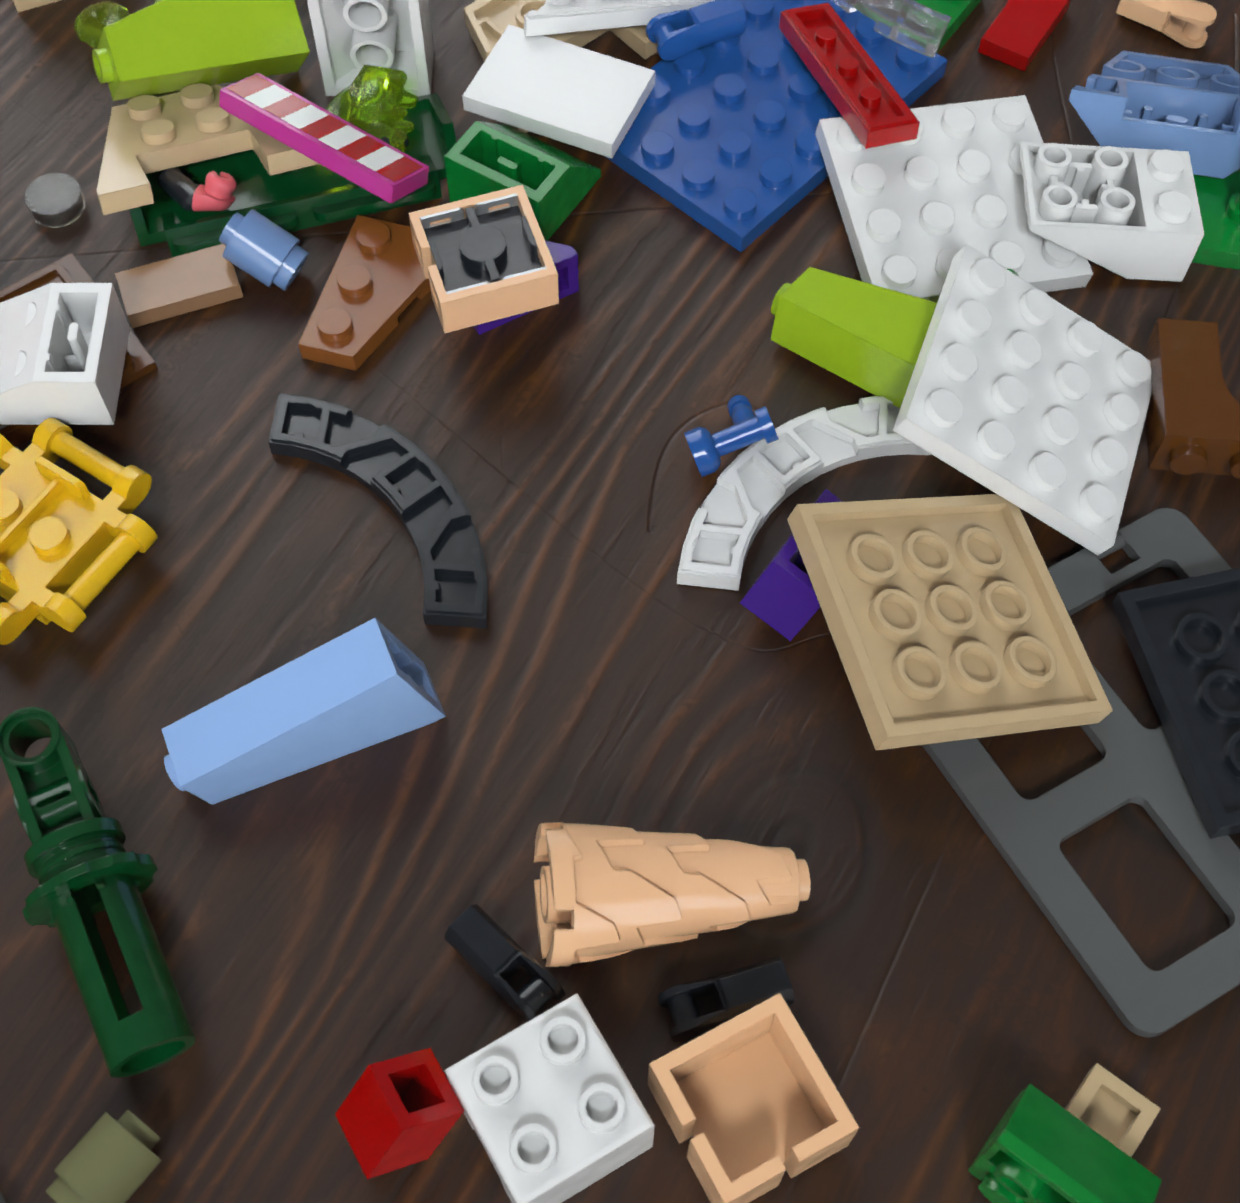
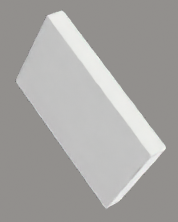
M508 25L462 95L463 107L466 111L613 158L655 86V71L544 35L525 37L524 29Z

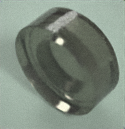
M50 173L40 176L31 182L25 191L24 200L33 220L47 228H60L70 225L85 210V198L78 182L67 174Z

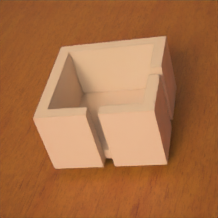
M781 993L649 1063L647 1085L679 1144L693 1137L689 1143L687 1159L711 1203H749L776 1188L785 1171L788 1172L790 1178H793L847 1147L859 1129L858 1124Z

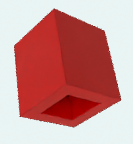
M426 1048L368 1065L335 1113V1116L368 1180L429 1159L464 1113V1109L432 1049Z

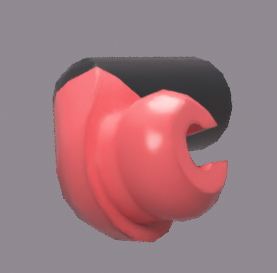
M178 167L163 170L159 176L158 183L160 188L185 211H225L235 201V197L232 194L236 189V181L231 175L222 171L219 175L215 171L209 172L205 178V185L195 183Z

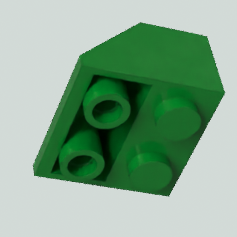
M475 121L444 156L450 203L523 185L546 241L551 238L601 177L600 168L507 125Z
M1029 1084L1014 1099L967 1170L982 1181L978 1188L992 1203H1154L1162 1181L1032 1084Z

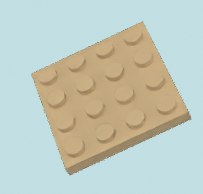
M998 494L797 504L787 518L876 751L1096 724L1113 711L1020 508Z

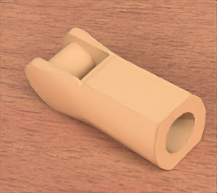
M1120 0L1116 11L1117 14L1164 33L1188 48H1200L1205 45L1208 37L1205 29L1214 23L1217 16L1213 6L1196 0Z

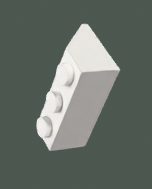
M307 0L326 96L419 97L431 94L434 44L428 0Z

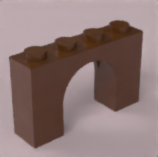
M1158 318L1142 352V355L1150 360L1152 371V393L1146 413L1149 469L1172 470L1182 475L1195 473L1231 475L1240 479V403L1232 396L1223 378L1218 323Z

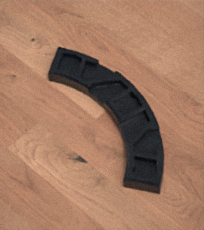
M279 393L268 441L271 453L297 457L336 469L360 482L390 507L404 525L421 561L424 579L423 618L425 624L487 629L489 595L485 559L479 537L471 521V515L453 483L439 466L416 444L385 424L379 426L367 419L356 416L350 408L311 397Z

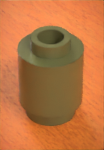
M128 1109L118 1120H115L105 1111L54 1169L58 1177L48 1187L46 1193L56 1203H126L162 1161L151 1151L161 1137Z

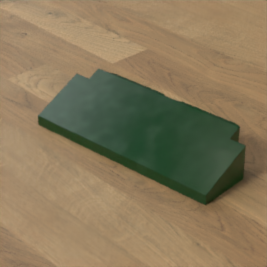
M437 93L336 114V116L380 140L383 137H387L390 140L391 146L429 166L427 184L391 204L319 163L270 176L254 150H247L178 167L197 184L205 185L206 175L211 171H215L218 175L221 171L231 175L236 181V189L232 194L235 197V201L225 211H185L160 188L158 181L163 170L145 174L151 185L154 203L129 209L140 246L143 247L167 241L171 256L176 257L222 244L219 242L220 235L232 216L238 212L245 217L252 209L287 232H293L355 218L357 215L364 216L442 198L439 180L447 178L444 156L457 142L453 121ZM406 137L409 138L408 148H406L404 145Z

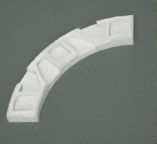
M883 396L860 398L859 404L842 406L829 411L822 407L784 423L775 429L779 440L767 444L765 439L753 443L717 478V484L706 497L701 508L697 509L691 521L682 548L677 584L739 591L742 569L749 548L758 531L770 514L801 486L826 472L864 459L891 455L931 454L893 431L900 408L892 405L894 402Z

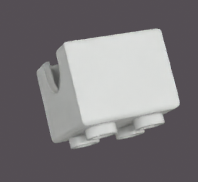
M578 993L445 1069L448 1081L464 1109V1115L486 1150L511 1203H562L653 1147L655 1125Z

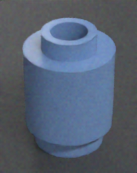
M254 209L250 210L245 217L236 212L225 226L219 238V242L226 246L223 258L267 287L271 288L275 284L284 291L292 284L309 255V252L298 246L300 243L298 238Z

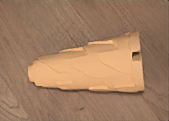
M563 822L541 823L536 833L534 863L549 862L550 865L542 866L540 879H534L538 938L542 959H547L546 967L571 966V964L611 958L636 949L696 939L701 933L732 929L748 921L793 914L797 911L799 902L807 901L810 896L811 881L807 862L805 859H796L795 853L787 847H767L733 840L704 839L697 834L639 832L629 827Z

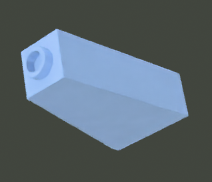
M373 618L162 728L161 730L169 752L164 757V765L171 781L179 790L188 791L213 805L429 725L446 716L424 662L376 618Z

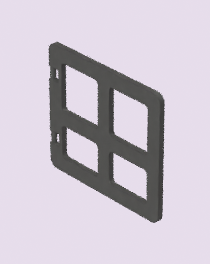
M1160 508L1119 529L1114 546L1102 554L1096 555L1084 548L1048 568V571L1069 616L1159 567L1171 569L1180 580L1226 571L1232 568L1185 514L1171 508ZM1122 548L1133 563L1111 574L1100 560ZM1092 664L1113 711L1099 723L1079 726L1101 753L1102 761L1036 799L1028 800L1017 793L977 738L925 744L922 746L1123 1025L1138 1036L1156 1037L1240 985V849L1229 835L1209 838L1163 726L1157 729L1143 727ZM1128 803H1135L1144 808L1229 919V928L1160 971L1151 970L1142 962L1060 849L1061 842Z

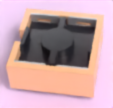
M523 185L409 213L413 245L425 279L430 281L432 299L444 333L559 304L558 272Z

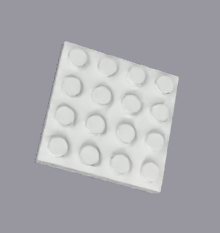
M1026 95L912 108L910 110L920 122L917 139L865 149L843 117L819 119L815 135L862 282L937 303L953 257L968 244L995 260L1004 268L1014 270L1020 278L1043 292L1086 287L1093 275L1088 259L1029 231L1020 145L1021 142L1043 143Z
M966 244L952 259L893 431L1096 555H1100L1114 546L1152 393L1150 360L1104 332L1094 323L1057 302L1042 290L1037 289L1007 270L995 260Z

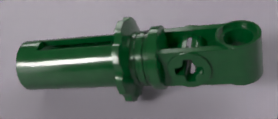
M24 707L9 714L0 724V755L14 791L13 800L17 813L29 839L33 843L26 851L24 861L30 876L37 878L39 886L25 899L26 906L22 910L26 922L31 926L46 925L49 928H57L110 1076L122 1078L151 1070L181 1055L196 1041L140 895L154 882L153 875L158 871V868L151 855L125 851L123 845L126 841V836L121 823L114 818L105 817L103 806L87 771L83 767L77 747L57 719L43 708ZM42 738H51L48 747L41 754L25 758V754L32 743ZM105 909L143 1010L132 1015L129 1013L97 927L96 918L94 917V914Z

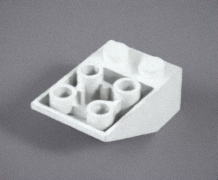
M1021 142L1020 156L1029 231L1126 279L1183 281L1204 236L1189 151Z
M50 283L0 303V425H39L48 418H56L66 425H114L130 326L113 283Z

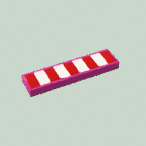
M260 73L220 89V108L390 204L427 184L429 166Z

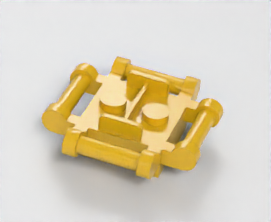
M48 418L36 428L32 443L23 452L14 447L0 434V468L5 470L0 475V596L8 600V602L0 603L1 645L13 642L35 618L46 625L52 621L63 629L74 632L87 618L84 610L137 551L145 553L158 539L155 531L144 520L131 514L148 495L152 484L151 476L135 465L124 467L74 437L72 429L56 418ZM61 457L110 486L112 491L102 500L90 493L84 482L54 463Z

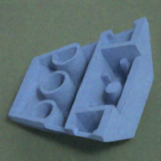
M1122 51L1104 64L1101 75L1091 74L1088 76L1085 87L1076 85L1071 89L1070 103L1100 146L1189 151L1194 175L1224 179L1240 169V74L1229 65Z

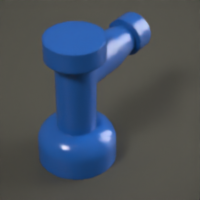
M737 395L732 397L727 404L733 426L711 434L703 427H696L684 432L702 477L712 474L719 469L721 456L763 439L766 440L767 444L779 440L766 406L753 412L749 399L743 395Z

